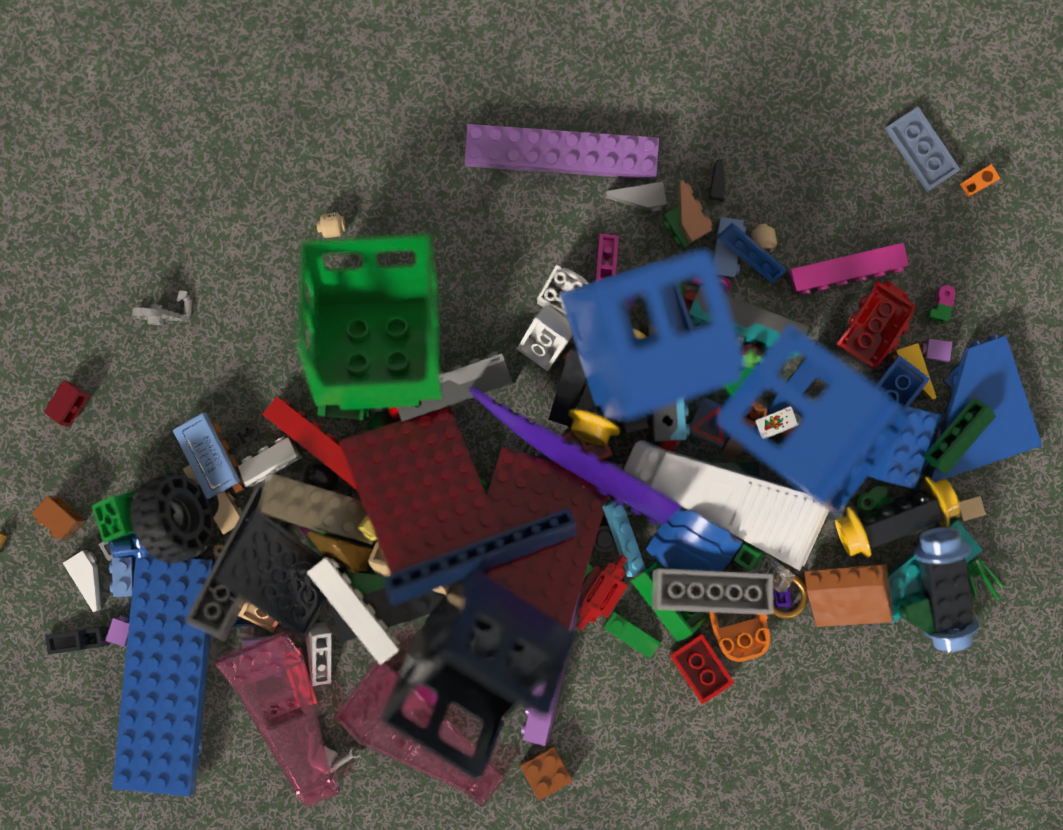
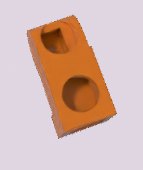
M991 164L960 185L967 197L1001 178Z

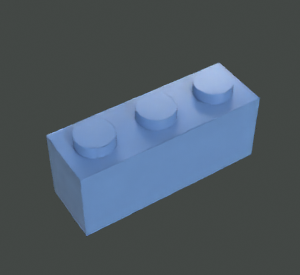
M724 217L719 219L713 255L718 276L734 279L735 275H739L740 264L737 263L738 255L719 240L718 234L731 223L735 224L745 233L746 226H743L744 220Z

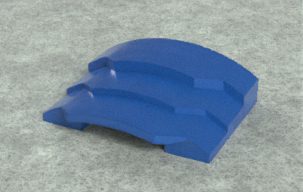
M681 506L670 519L659 526L648 543L646 550L669 570L723 572L743 541L732 536L729 529L712 522L696 510H687Z

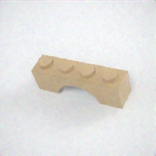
M191 466L185 467L183 470L187 477L196 481L197 485H200ZM224 490L217 494L219 508L213 519L222 533L227 534L234 529L243 509L241 507L238 508L234 503L236 498L233 493Z

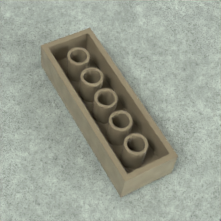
M274 474L266 477L257 509L263 515L363 545L373 544V540H370L357 529L367 515L361 500Z

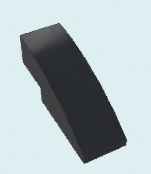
M108 626L45 635L48 654L108 646L110 645V642L106 641Z

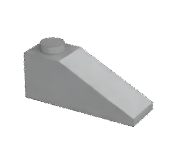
M663 182L606 191V198L644 210H651L652 212L663 211V208L667 205Z
M325 622L314 623L306 637L311 685L317 686L331 683V632Z

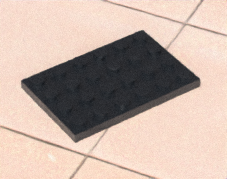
M258 510L253 511L213 577L302 639L307 637L328 600L307 573L324 558Z

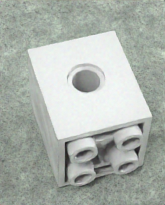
M556 265L537 298V304L542 307L548 304L567 318L560 293L589 283L577 273Z

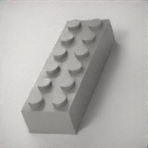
M656 569L653 570L652 610L773 614V574Z

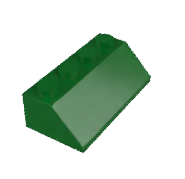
M657 560L631 580L651 608L653 570L667 569ZM653 610L677 642L692 635L709 618L708 612Z

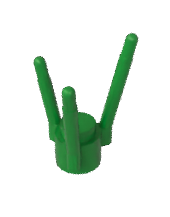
M980 558L968 562L967 573L973 596L977 597L972 577L974 574L975 577L981 575L992 594L999 600L1000 597L985 575V571L1000 588H1004L1000 580Z

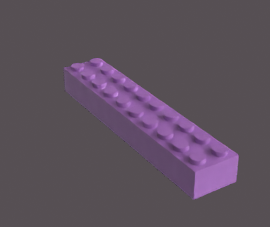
M467 124L465 166L655 180L659 138Z

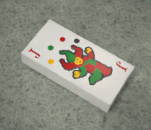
M791 406L756 420L760 435L764 439L799 425Z

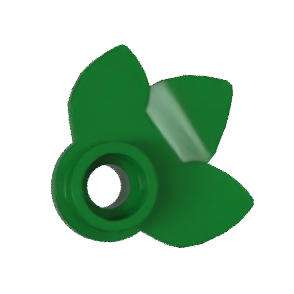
M876 486L869 493L861 494L857 500L858 507L862 511H870L876 509V506L880 504L891 503L892 501L885 497L888 488ZM865 499L870 500V504L867 506L863 503Z

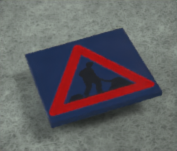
M703 397L689 427L690 433L723 448L729 433L720 427L718 415L724 406Z

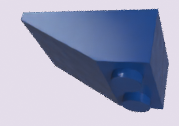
M899 355L873 385L884 392L891 401L910 406L930 378Z

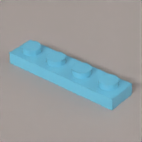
M612 500L602 507L619 555L622 554L628 558L623 565L627 577H633L646 568L624 506Z

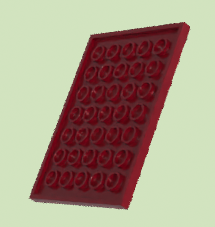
M449 405L403 422L401 420L340 441L341 449L390 574L501 533Z
M502 447L487 494V499L501 533L568 508L576 521V536L490 568L482 573L569 629L604 513L602 506L606 504L609 494L604 496L596 491L597 487L559 464Z

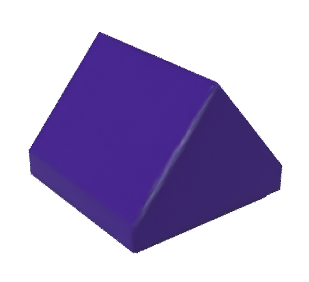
M790 586L773 588L776 607L793 606Z

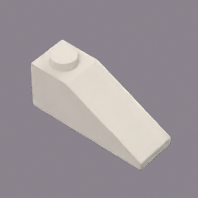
M83 550L63 564L92 611L96 612L101 609L98 566L95 563L97 559L91 551Z

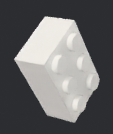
M546 304L534 319L517 350L548 371L573 336L568 319Z

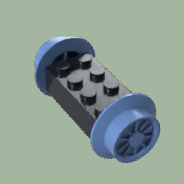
M946 527L930 529L920 535L921 545L917 546L914 550V556L919 559L923 595L928 598L935 629L934 634L924 630L923 632L926 636L932 638L933 646L936 649L942 651L963 650L972 645V635L979 630V623L972 618L966 556L970 553L971 548L968 543L961 541V533L957 529Z

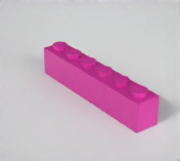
M904 243L793 268L789 271L793 292L805 295L811 293V289L818 288V291L829 289V285L837 284V287L847 285L849 280L855 279V282L867 280L866 276L874 275V278L886 275L885 272L892 271L893 274L904 271V267H907L909 263Z

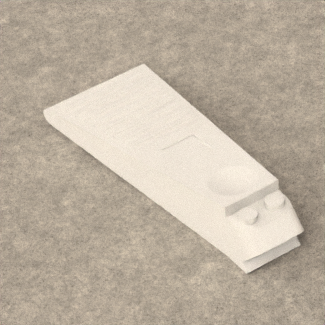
M645 440L638 441L635 444L624 469L625 473L676 501L686 509L696 510L712 522L729 529L730 533L799 571L805 565L829 513V510L804 491L674 451L665 450Z

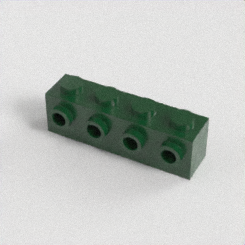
M974 397L924 457L932 467L947 475L995 419L996 415L987 404Z

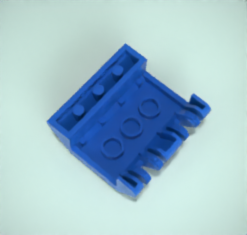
M894 402L901 407L910 423L868 476L917 489L921 487L923 481L921 478L925 474L922 472L923 467L928 465L924 455L934 445L932 443L936 440L934 432L939 430L940 425L938 423H941L943 414Z

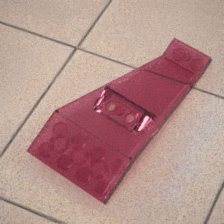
M281 632L216 659L215 665L237 692L289 784L304 806L307 807L340 794V787L330 775L304 657L287 634Z
M376 661L335 715V718L359 744L467 793L479 807H483L506 777L489 761L484 776L480 779H472L409 739L405 743L406 737L379 721L398 673L387 661L381 665ZM414 691L407 698L403 707V713L419 725L426 727L433 707ZM444 719L440 730L441 738L464 753L473 756L475 746Z

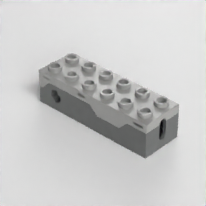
M498 352L486 355L487 359L480 361L477 358L469 361V365L462 367L460 364L451 367V371L445 374L441 371L442 399L420 400L422 401L420 407H388L391 418L394 420L401 418L403 422L425 413L445 408L448 405L451 407L474 399L475 397L469 392L470 387L486 395L513 385L503 354L498 355Z

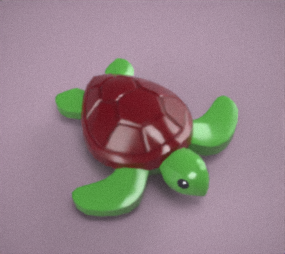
M745 343L740 346L746 367H756V363L760 362L764 357L762 350L752 343Z

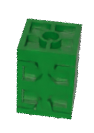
M137 490L115 495L92 505L103 543L135 534L130 515L132 514L131 503L134 501L133 497Z

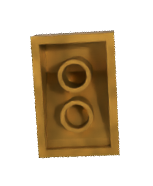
M308 532L309 538L325 558L329 557V559L333 558L340 568L346 566L347 571L353 573L367 571L368 561L373 549L346 539Z

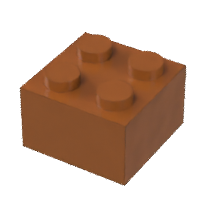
M58 495L47 496L32 513L36 517L35 521L41 526L49 528V533L56 539L72 538L87 521Z
M554 744L520 762V768L538 800L573 782L572 776Z

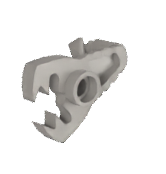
M180 290L176 301L179 302L183 299V314L180 315L179 313L162 309V305L152 304L150 308H133L132 318L148 320L147 324L163 325V320L187 321L191 316L192 299L187 295V291Z

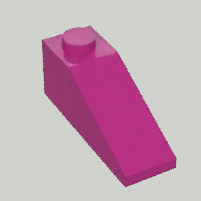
M599 235L595 281L616 275L619 235Z

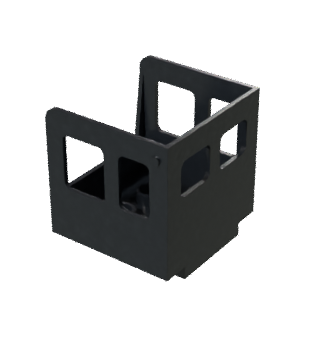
M476 570L471 576H465L430 613L424 626L412 637L379 721L468 777L480 779L486 772L507 716L519 704L542 718H547L553 713L576 633L479 570ZM420 684L436 694V701L426 727L419 725L403 713V707L407 698ZM542 684L540 693L534 692ZM450 704L457 706L482 724L473 756L464 753L440 736V730Z

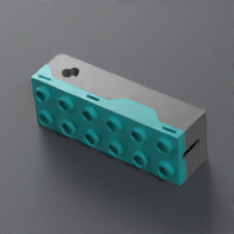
M700 285L696 291L687 290L683 300L691 323L696 326H700V324L710 326L712 324V316L703 287ZM725 295L737 338L743 339L742 343L744 344L752 343L761 346V350L767 352L789 324L805 336L807 335L809 326ZM793 353L789 359L799 356V353Z

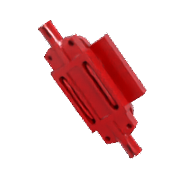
M621 554L615 564L609 562L604 570L594 565V569L582 584L580 591L582 592L580 600L582 606L578 611L582 618L576 626L578 629L580 628L583 631L588 621L595 623L599 615L608 618L628 586L621 581L625 575L622 567L628 559Z

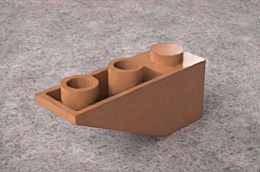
M681 180L678 185L680 228L689 244L709 234L712 231V223L707 216L704 217L700 202L693 198L691 186L688 183L685 184L684 180Z

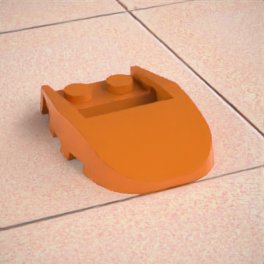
M708 612L719 647L727 658L736 662H743L758 658L767 651L770 645L767 615L754 614L755 619L719 628L716 613Z

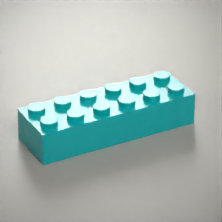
M952 519L949 522V527L947 528L959 530L961 541L970 545L971 551L966 556V563H968L982 549L958 520ZM914 551L888 572L893 622L890 623L892 624L901 618L898 612V607H900L898 599L917 592L923 594L919 559L914 556Z

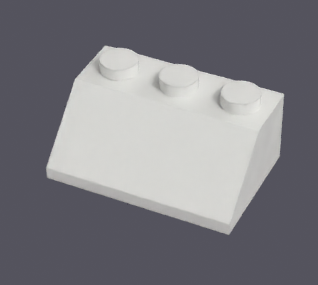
M283 436L275 441L276 445L260 449L257 456L252 458L250 455L241 460L242 464L238 468L246 486H254L266 479L268 475L275 474L302 458L290 437L285 438Z

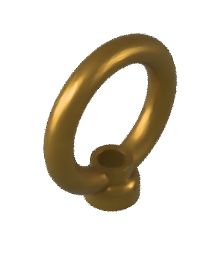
M790 568L775 569L773 587L778 582L791 581L799 587L801 600L797 607L790 611H781L773 605L772 615L783 619L793 618L799 615L808 603L809 597L806 584L800 577L791 574Z

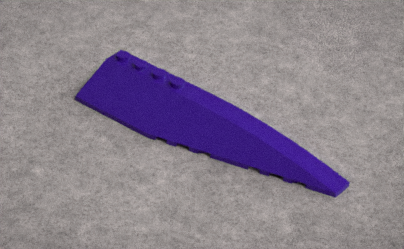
M470 387L469 392L484 407L528 444L563 468L597 487L596 491L604 496H607V494L613 496L614 502L621 506L624 503L631 507L630 511L639 516L641 513L648 516L646 520L652 524H664L681 508V504L608 462H599L600 459L592 453L582 452L583 449L571 442H565L566 439L536 422L531 423L527 417L512 412L509 407L495 402L493 398Z

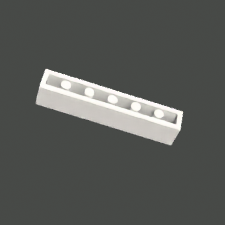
M326 557L307 573L380 665L400 650L399 640L395 635L391 636L387 632L388 627L382 619L378 620L375 617L376 611L370 604L366 605L364 603L362 593L358 589L354 590L350 585L352 581L345 573L341 574L338 570V563L333 558L329 559V557Z

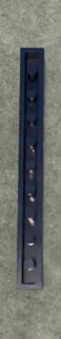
M566 508L385 576V590L392 605H396L464 579L466 575L471 576L476 570L483 572L575 537L576 521L570 510Z

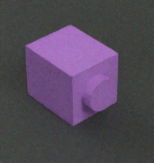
M927 339L925 343H922L921 352L925 360L950 361L952 342Z
M120 615L113 618L106 641L126 646L130 617Z

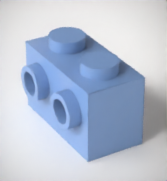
M135 556L112 558V562L109 564V571L112 573L110 591L113 593V597L132 596Z

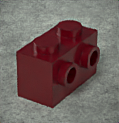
M63 380L52 399L48 402L44 413L56 423L71 427L90 394L75 383Z

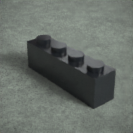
M571 345L548 418L550 421L569 427L573 420L569 417L568 413L570 410H576L577 403L579 404L583 395L581 393L583 386L586 387L588 382L576 345Z

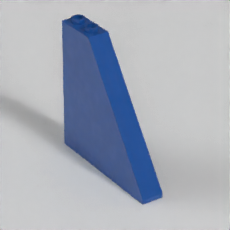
M999 334L987 337L988 341L982 343L980 340L969 343L970 347L965 348L957 372V380L950 396L939 438L974 397L987 404L996 417L947 475L930 466L928 477L934 482L1043 446L1006 336L999 337Z

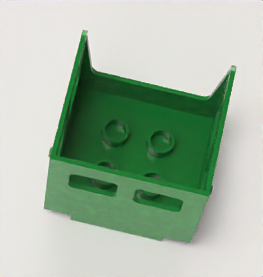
M431 234L300 241L298 344L316 406L339 404L341 410L419 406V400L442 399L440 297ZM412 250L415 252L417 261L415 264L381 266L377 262L376 253ZM359 253L362 256L363 266L332 269L325 267L322 257L326 254ZM307 283L310 290V303L307 295ZM306 319L310 333L309 352L306 345Z

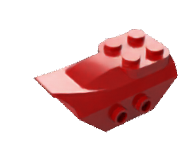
M876 281L867 297L863 296L858 303L860 308L857 312L851 314L848 319L850 323L837 342V346L846 355L860 364L876 369L891 350L894 351L900 341L897 339L901 334L904 335L910 327L908 322L916 306L909 301L908 293L889 281L886 283Z

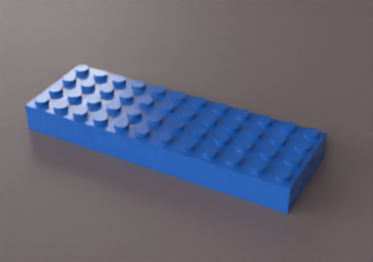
M153 555L136 557L112 789L190 796L196 791L199 755L197 756V754L199 753L211 635L190 626L185 619L217 560L189 558L178 563H166L155 559Z

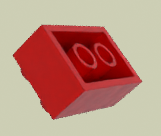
M700 632L668 653L702 705L734 684V681Z

